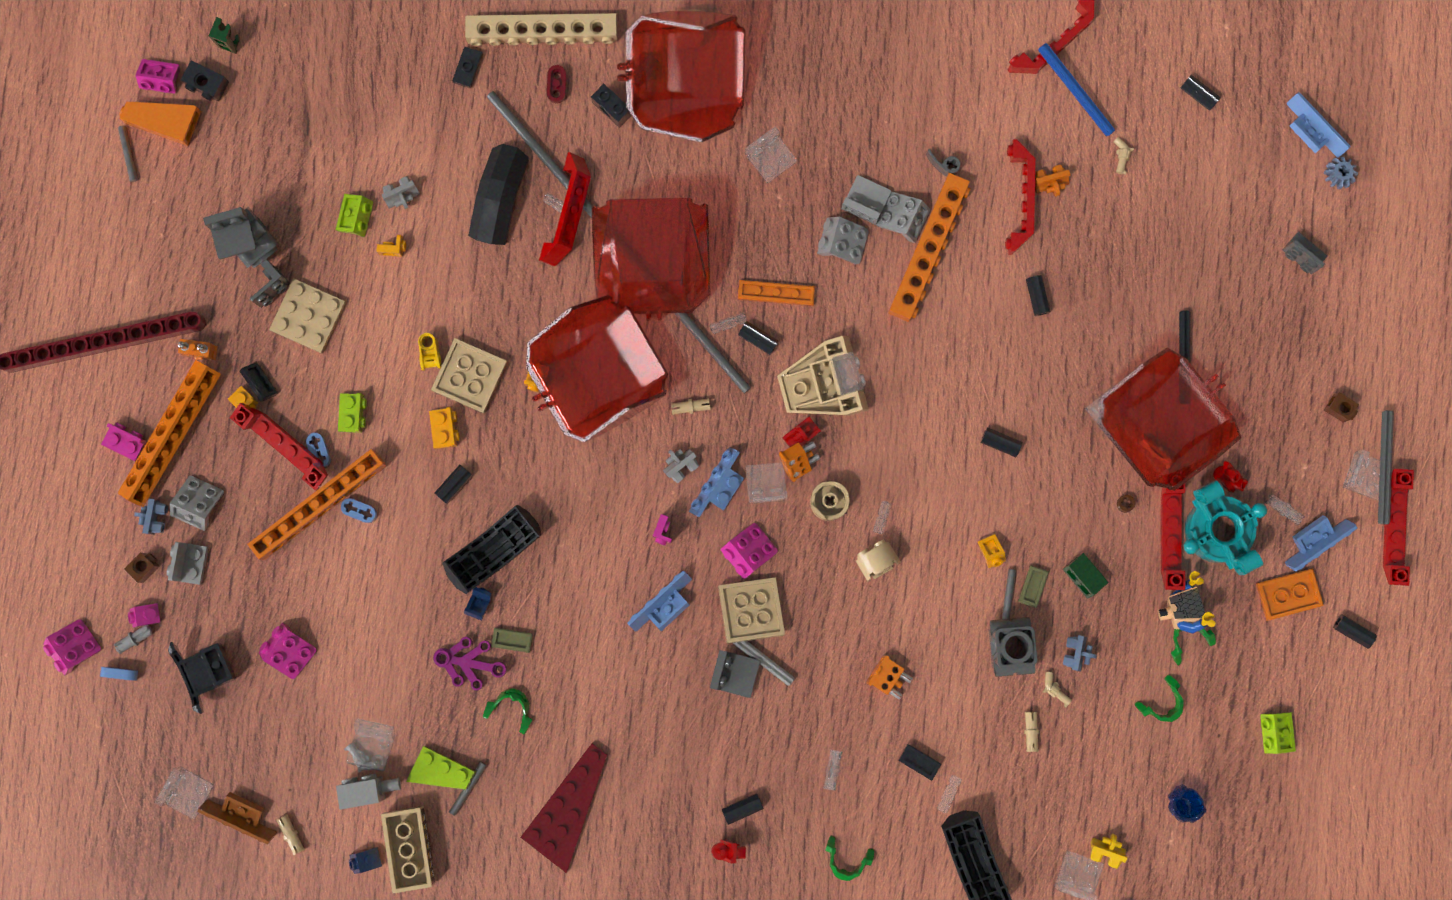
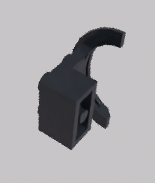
M170 642L168 652L176 663L185 682L193 711L202 714L204 711L200 695L236 679L221 643H216L184 659L177 646Z

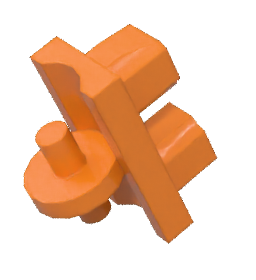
M1062 165L1054 166L1052 168L1053 174L1047 175L1043 169L1036 171V193L1046 191V193L1053 192L1055 197L1060 196V190L1065 189V186L1069 185L1070 171L1065 170Z

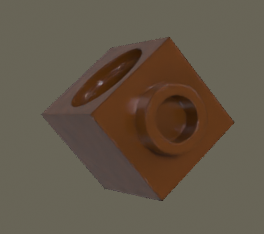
M1338 392L1333 394L1324 411L1344 423L1355 418L1358 413L1356 409L1359 404ZM1340 404L1346 407L1345 413L1341 412Z
M140 552L124 570L137 583H144L160 566L156 563L157 559L151 553ZM143 561H145L147 564V568L145 571H141L140 565Z

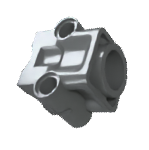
M247 207L245 211L248 213L256 250L236 256L247 268L250 266L255 268L278 250L276 247L278 242L262 221Z
M1030 617L1013 618L1011 621L1008 619L990 620L988 632L992 668H994L995 677L1013 676L1014 673L1017 675L1035 674L1037 651L1035 631L1031 627ZM1012 636L1018 638L1022 646L1020 654L1015 658L1010 657L1005 649L1007 640Z

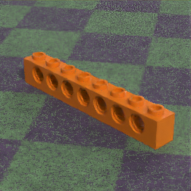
M948 173L888 314L907 322L911 318L915 319L919 310L916 305L918 301H923L926 291L923 289L925 284H930L934 274L931 273L933 266L937 267L941 256H938L941 249H945L948 243V239H946L947 233H952L956 222L953 219L955 215H960L963 205L960 203L962 198L966 199L971 188L968 187L970 181ZM954 193L957 196V200H950L948 194ZM946 210L950 213V217L944 218L940 212ZM933 228H941L943 234L936 235L933 232ZM926 245H933L935 247V251L928 252L926 250ZM924 261L927 263L928 268L921 269L918 263ZM911 279H918L921 285L918 287L913 286ZM911 296L913 303H905L903 297Z
M195 359L120 487L119 495L136 505L144 507L221 373Z
M370 449L247 545L259 560H266L387 465L375 450Z

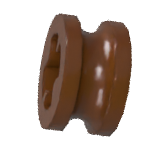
M1131 495L1121 496L1116 503L1118 510L1123 513L1133 510L1135 507L1134 498ZM1122 499L1130 501L1129 509L1121 505L1124 502Z

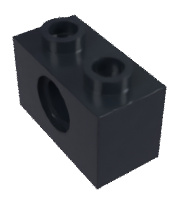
M192 60L181 78L187 90L193 93L198 91L202 93V97L209 101L214 99L219 102L229 84V81L224 76ZM205 79H208L207 84L201 86V82Z
M604 83L591 96L592 103L619 128L632 116L631 108Z

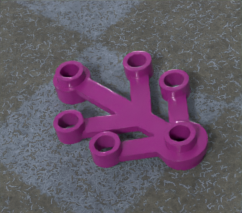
M463 637L459 643L450 649L440 648L434 653V663L438 667H445L452 678L453 685L456 687L462 686L465 678L462 675H458L452 664L461 667L471 682V688L476 691L482 689L484 683L476 677L471 668L489 671L497 678L503 677L507 673V666L503 662L491 664L472 660L481 653L488 652L491 649V643L487 640L481 641L479 646L463 657L454 655L463 648L466 649L472 646L473 641L470 637ZM464 639L469 640L468 646L463 644ZM483 643H487V650L482 649ZM442 654L446 655V661L441 660ZM498 666H502V673L497 672ZM457 677L461 678L460 684H457L455 681ZM475 681L480 682L479 688L474 686Z

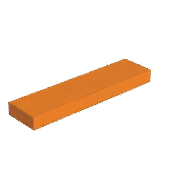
M739 280L738 300L813 306L815 286Z

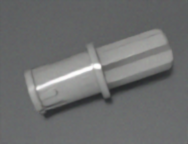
M145 625L133 633H128V636L114 643L116 651L122 654L134 645L138 646L140 641L152 635V629L149 625Z

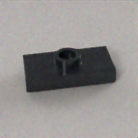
M464 46L452 82L471 89L483 53Z
M257 362L240 370V373L260 402L277 395L278 392Z
M909 744L906 745L898 759L899 762L931 781L942 765Z

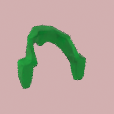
M1174 629L1175 650L1171 652L1174 662L1179 666L1182 663L1181 654L1183 652L1177 638L1182 630ZM1205 629L1199 631L1209 646L1216 644L1215 634L1212 630L1205 631Z
M1167 675L1164 680L1174 693L1176 700L1174 709L1169 710L1166 715H1160L1155 713L1149 706L1146 707L1140 701H1137L1135 706L1144 717L1152 715L1160 721L1173 722L1182 715L1184 700L1178 692L1181 685L1175 678Z
M511 688L501 692L494 702H487L483 713V718L488 719L492 711L496 710L501 700L511 698L512 701H519L523 709L519 732L521 734L527 732L532 719L528 717L530 703L523 692Z
M832 835L829 837L825 851L830 853V867L838 879L850 881L860 876L866 865H872L874 849L869 848L861 864L854 871L847 872L845 869H839L834 860L836 838Z

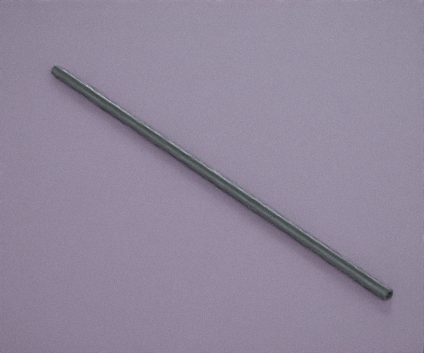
M494 91L490 92L487 95L489 101L561 184L568 189L570 178ZM585 198L583 209L739 389L744 394L750 390L749 384L590 201Z

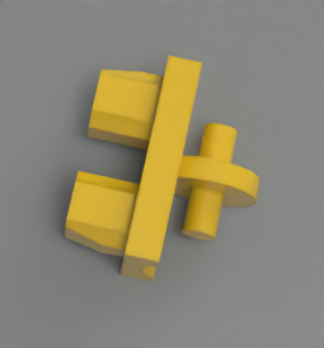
M1111 834L1110 838L1103 837L1102 841L1092 838L1090 842L1091 860L1101 862L1103 855L1109 857L1108 865L1118 869L1122 862L1126 863V849L1121 848L1122 843L1117 841V835Z

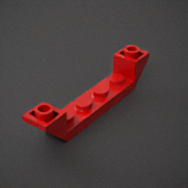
M1077 0L1078 4L1075 9L1082 16L1074 22L1075 26L1071 30L1067 28L1060 35L1061 39L1058 42L1054 40L1049 45L1056 55L1091 25L1094 20L1095 0ZM1023 52L1020 56L1015 55L1009 61L1008 71L1010 73L1037 74L1048 63L1041 54L1037 55L1032 61Z
M1013 139L1011 144L1008 145L1007 156H1010V162L1025 163L1022 165V175H1025V183H1022L1021 193L1024 194V201L1021 203V213H1024V220H1021V231H1024V233L1011 232L1008 238H1006L1005 249H1008V255L1014 254L1034 234L1036 158L1017 139Z
M571 152L567 153L563 168L564 171L571 174L554 241L553 243H543L539 261L554 267L572 250L591 180V175L584 158Z
M239 403L230 419L243 430L252 429L303 472L304 475L301 479L317 491L328 476L322 461L265 413L244 403Z
M1393 469L1390 523L1384 525L1383 569L1389 585L1409 586L1410 566H1405L1407 497L1408 490L1413 489L1414 470Z
M1166 473L1161 491V575L1165 590H1185V571H1182V494L1185 493V474Z

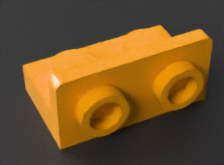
M451 407L429 411L433 448L456 447L457 441H460L459 431L455 430V422H457L456 411H453Z

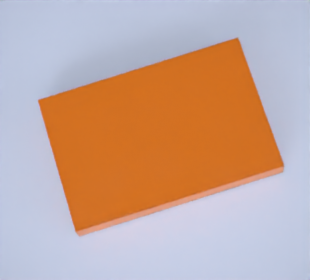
M1313 568L1256 583L1266 621L1324 606Z

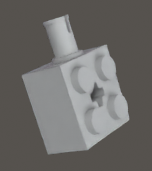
M376 773L361 777V780H357V777L342 780V784L336 786L340 810L379 803L386 799L385 792L401 790L399 778L383 781V777H377Z

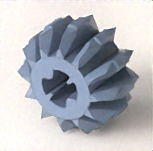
M1341 157L1339 160L1334 158L1332 163L1329 162L1326 165L1327 170L1323 174L1329 176L1325 181H1331L1330 187L1336 185L1337 189L1348 188L1350 183L1353 184L1356 181L1354 177L1358 175V172L1354 171L1357 165H1351L1352 159L1345 161V157Z

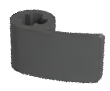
M928 149L926 156L940 173L946 177L948 173L954 175L958 173L960 161L957 157H947L943 164H941L934 157L931 150ZM953 164L954 167L951 170L948 169V166Z

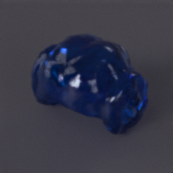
M1184 784L1177 786L1168 794L1170 801L1168 804L1169 812L1180 822L1194 823L1201 819L1207 811L1202 797L1194 789L1187 788Z

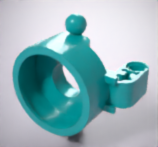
M1216 480L1194 490L1195 500L1192 501L1194 507L1189 512L1185 522V552L1196 554L1208 562H1225L1229 570L1234 568L1239 575H1246L1263 566V560L1258 552L1250 549L1256 538L1257 518H1263L1267 514V507L1263 503H1256L1251 509L1246 503L1225 496L1222 486ZM1220 516L1231 519L1235 525L1233 538L1226 542L1218 540L1212 531L1214 521Z

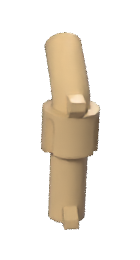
M1117 137L1113 142L1120 148L1116 151L1119 158L1116 173L1126 175L1124 170L1126 161L1129 160L1134 148L1128 147L1122 139Z
M1046 672L1045 689L1042 692H1047L1053 698L1057 697L1064 703L1066 708L1072 699L1060 691L1061 688L1058 687V682L1053 683V673Z

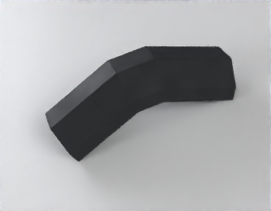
M501 144L493 147L479 183L468 234L469 237L477 241L495 245H505L507 243L515 200L529 162V157L518 147Z
M519 505L514 506L483 534L442 563L447 577L456 589L465 594L469 593L542 535L539 524L530 512Z
M963 810L948 816L941 827L968 900H1012L994 858L979 813Z

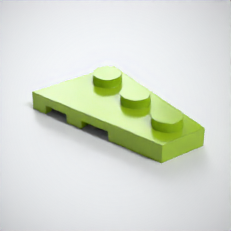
M423 746L406 782L468 789L476 771Z

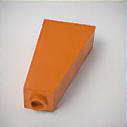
M126 101L120 110L119 119L132 127L188 146L202 111L194 105Z

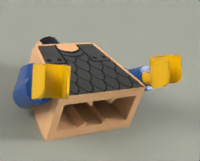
M1193 571L1190 574V580L1185 582V590H1175L1168 597V608L1158 609L1160 621L1171 619L1174 629H1180L1192 634L1206 628L1207 625L1209 627L1215 626L1216 622L1212 620L1215 616L1210 612L1205 613L1198 587H1195V584L1201 585L1204 582L1201 577L1196 580L1200 575L1199 572Z

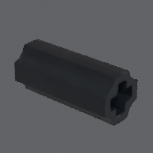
M1190 75L1180 87L1209 111L1221 98L1193 75Z
M1042 275L1027 278L1026 283L1034 316L1050 313Z
M748 321L744 323L738 333V336L769 355L772 354L779 342Z
M987 427L980 443L1016 458L1023 442Z
M459 464L434 494L448 504L473 475Z
M1343 614L1338 617L1333 626L1335 630L1367 649L1372 647L1377 638L1375 633Z
M756 793L723 808L722 812L727 824L730 825L764 808Z

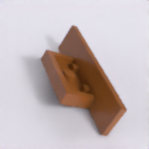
M231 792L227 794L223 806L207 799L197 811L267 845L277 833V831L259 824L265 808Z

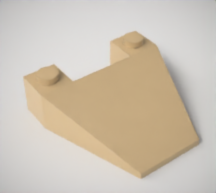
M840 336L824 341L777 376L787 413L855 415L869 410L864 392L856 391L845 394L837 360L854 355L849 337Z

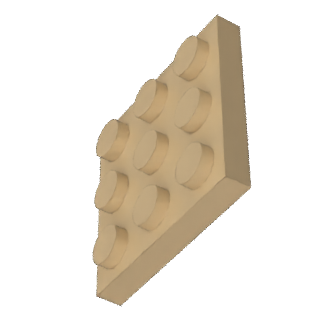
M293 278L269 330L323 354L346 302Z
M454 338L431 391L481 413H485L507 361Z
M776 577L718 586L727 644L785 635Z

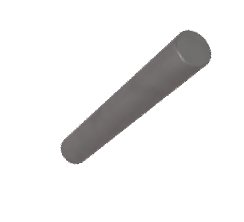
M119 126L118 131L130 182L137 181L126 127Z
M1008 569L1002 619L1010 620L1016 570Z
M483 762L479 763L468 789L461 791L449 810L450 814L456 816L485 770L486 764Z

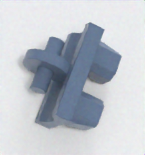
M149 499L148 505L141 507L140 513L134 512V516L139 517L138 525H144L142 533L154 535V533H164L165 523L156 521L158 514L167 515L168 505L160 503L158 500Z
M1078 635V637L1067 638L1066 647L1074 648L1076 651L1075 656H1064L1063 665L1081 672L1084 657V664L1090 665L1091 658H1097L1096 654H1092L1093 646L1087 645L1085 652L1087 637Z

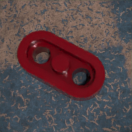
M560 65L551 66L547 72V97L549 101L555 104L563 102L566 97L567 74ZM555 74L561 75L558 79L554 78ZM555 92L560 93L558 97L553 96Z

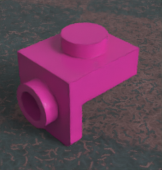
M158 604L131 608L130 612H128V621L132 624V627L160 623Z

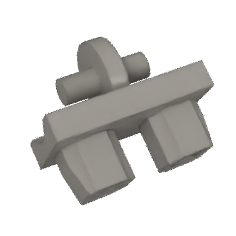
M406 176L399 180L401 186L395 189L392 184L383 187L384 194H382V197L389 209L401 205L407 209L409 208L407 202L413 200V197L420 195L413 180L411 181Z
M670 449L668 451L670 457L665 460L669 466L663 469V472L676 483H679L685 477L680 469L686 465L692 472L699 467L695 459L696 455L690 449L684 454L681 449L675 453Z

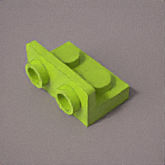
M344 194L336 231L365 237L373 201L360 195Z
M340 393L338 432L362 433V428H365L366 425L363 409L367 407V399L364 398L362 393Z
M1292 712L1261 714L1264 753L1280 754L1295 752Z

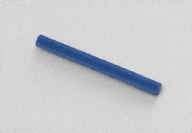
M1047 43L1043 44L1038 49L1039 53L1104 135H1111L1115 131L1114 127Z

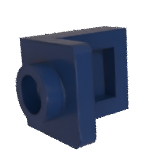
M482 587L474 588L464 614L482 621L490 605L492 593Z
M378 847L349 855V867L354 874L382 867Z

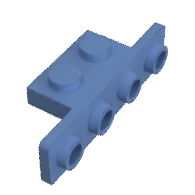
M1300 92L1287 102L1290 109L1298 116L1290 127L1314 153L1326 145L1339 158L1351 147Z
M729 447L722 454L721 461L712 470L709 480L702 486L697 499L692 502L689 510L690 513L700 517L709 502L722 510L726 508L744 479L730 469L740 454L739 451Z
M1322 515L1292 537L1299 552L1285 561L1286 566L1294 571L1304 568L1306 564L1318 558L1323 552L1335 546L1336 543L1357 529L1356 524L1345 519L1332 528L1328 518Z
M685 571L677 574L673 581L663 587L652 600H649L643 609L634 614L627 624L636 632L650 619L660 631H663L689 606L687 601L678 592L692 578Z

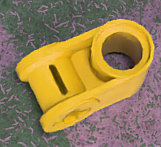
M430 333L422 334L418 339L421 370L425 371L426 368L433 367L441 369V356L437 338ZM426 338H432L433 340L430 347L424 346Z

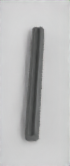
M1391 410L1382 412L1378 524L1382 525L1390 523L1394 412Z

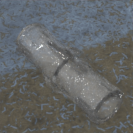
M1273 493L1269 495V500L1265 501V504L1278 511L1280 516H1285L1296 525H1299L1302 522L1301 518L1304 519L1305 515L1292 508L1290 503H1285Z
M830 749L828 767L826 766L825 768L827 772L824 789L836 791L838 773L841 772L839 768L842 751Z

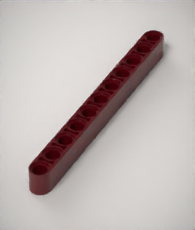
M187 312L0 354V369L14 373L199 332L205 328L206 320L196 312ZM198 317V323L192 326V320ZM179 321V328L173 330V324ZM157 326H160V332L158 334H155L154 329ZM142 330V335L136 338V332ZM123 334V340L117 342V337ZM104 338V344L99 347V340ZM85 342V349L80 351V345ZM66 346L67 351L62 355L61 350ZM45 351H48V356L45 359H43V353ZM29 355L28 362L24 363V357ZM10 359V365L5 367L6 360Z

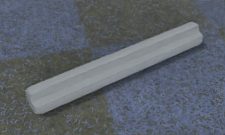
M748 641L733 643L751 658L760 660V665L786 685L790 686L795 678Z

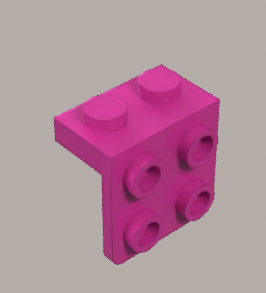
M756 523L751 524L720 549L724 557L730 561L736 572L743 579H746L778 552L777 548Z
M80 619L46 637L43 644L45 653L53 658L55 668L58 672H62L64 676L71 673L74 666L101 650V647L87 626Z
M282 622L280 626L273 630L270 639L261 645L259 655L264 662L287 677L295 679L315 654L316 648L293 633L290 627Z

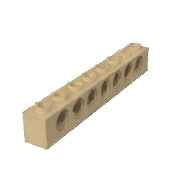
M616 13L465 16V38L468 44L473 46H480L482 43H489L493 46H498L501 43H508L509 45H519V43L537 45L541 42H546L548 45H555L557 42H564L569 45L576 42H583L584 44H593L594 42L611 44L613 41H617ZM598 26L603 28L599 33L593 31ZM541 27L546 28L544 33H538L537 30ZM559 27L565 28L563 33L556 32ZM577 27L584 28V30L581 33L575 32V29ZM485 28L490 29L489 33L487 34L481 33V31ZM503 28L509 29L506 34L500 33V30ZM521 28L528 29L524 34L519 33Z

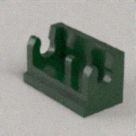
M216 17L208 36L218 48L236 54V48L240 40L239 35L237 34L235 40L232 41L229 38L231 35L230 24L225 26L222 19Z
M1084 553L1063 568V571L1087 599L1097 594L1109 583Z

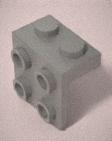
M842 217L827 218L823 225L824 230L818 243L817 254L822 256L834 255L850 263L859 264L869 233L868 229Z

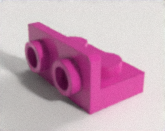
M142 59L135 75L139 88L175 94V82L180 72L179 64Z
M117 422L114 425L108 423L107 427H109V430L101 445L136 461L147 443L146 440L142 439L143 435L136 431L129 433L125 431L126 427Z
M661 514L652 537L656 538V543L666 546V543L670 544L672 539L661 534L662 532L666 534L670 522L667 521L668 516Z

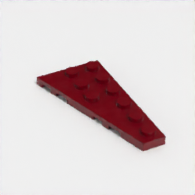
M591 743L520 837L566 874L608 755L593 743Z

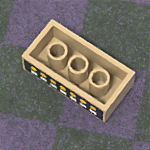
M424 806L381 814L392 892L399 893L435 885Z

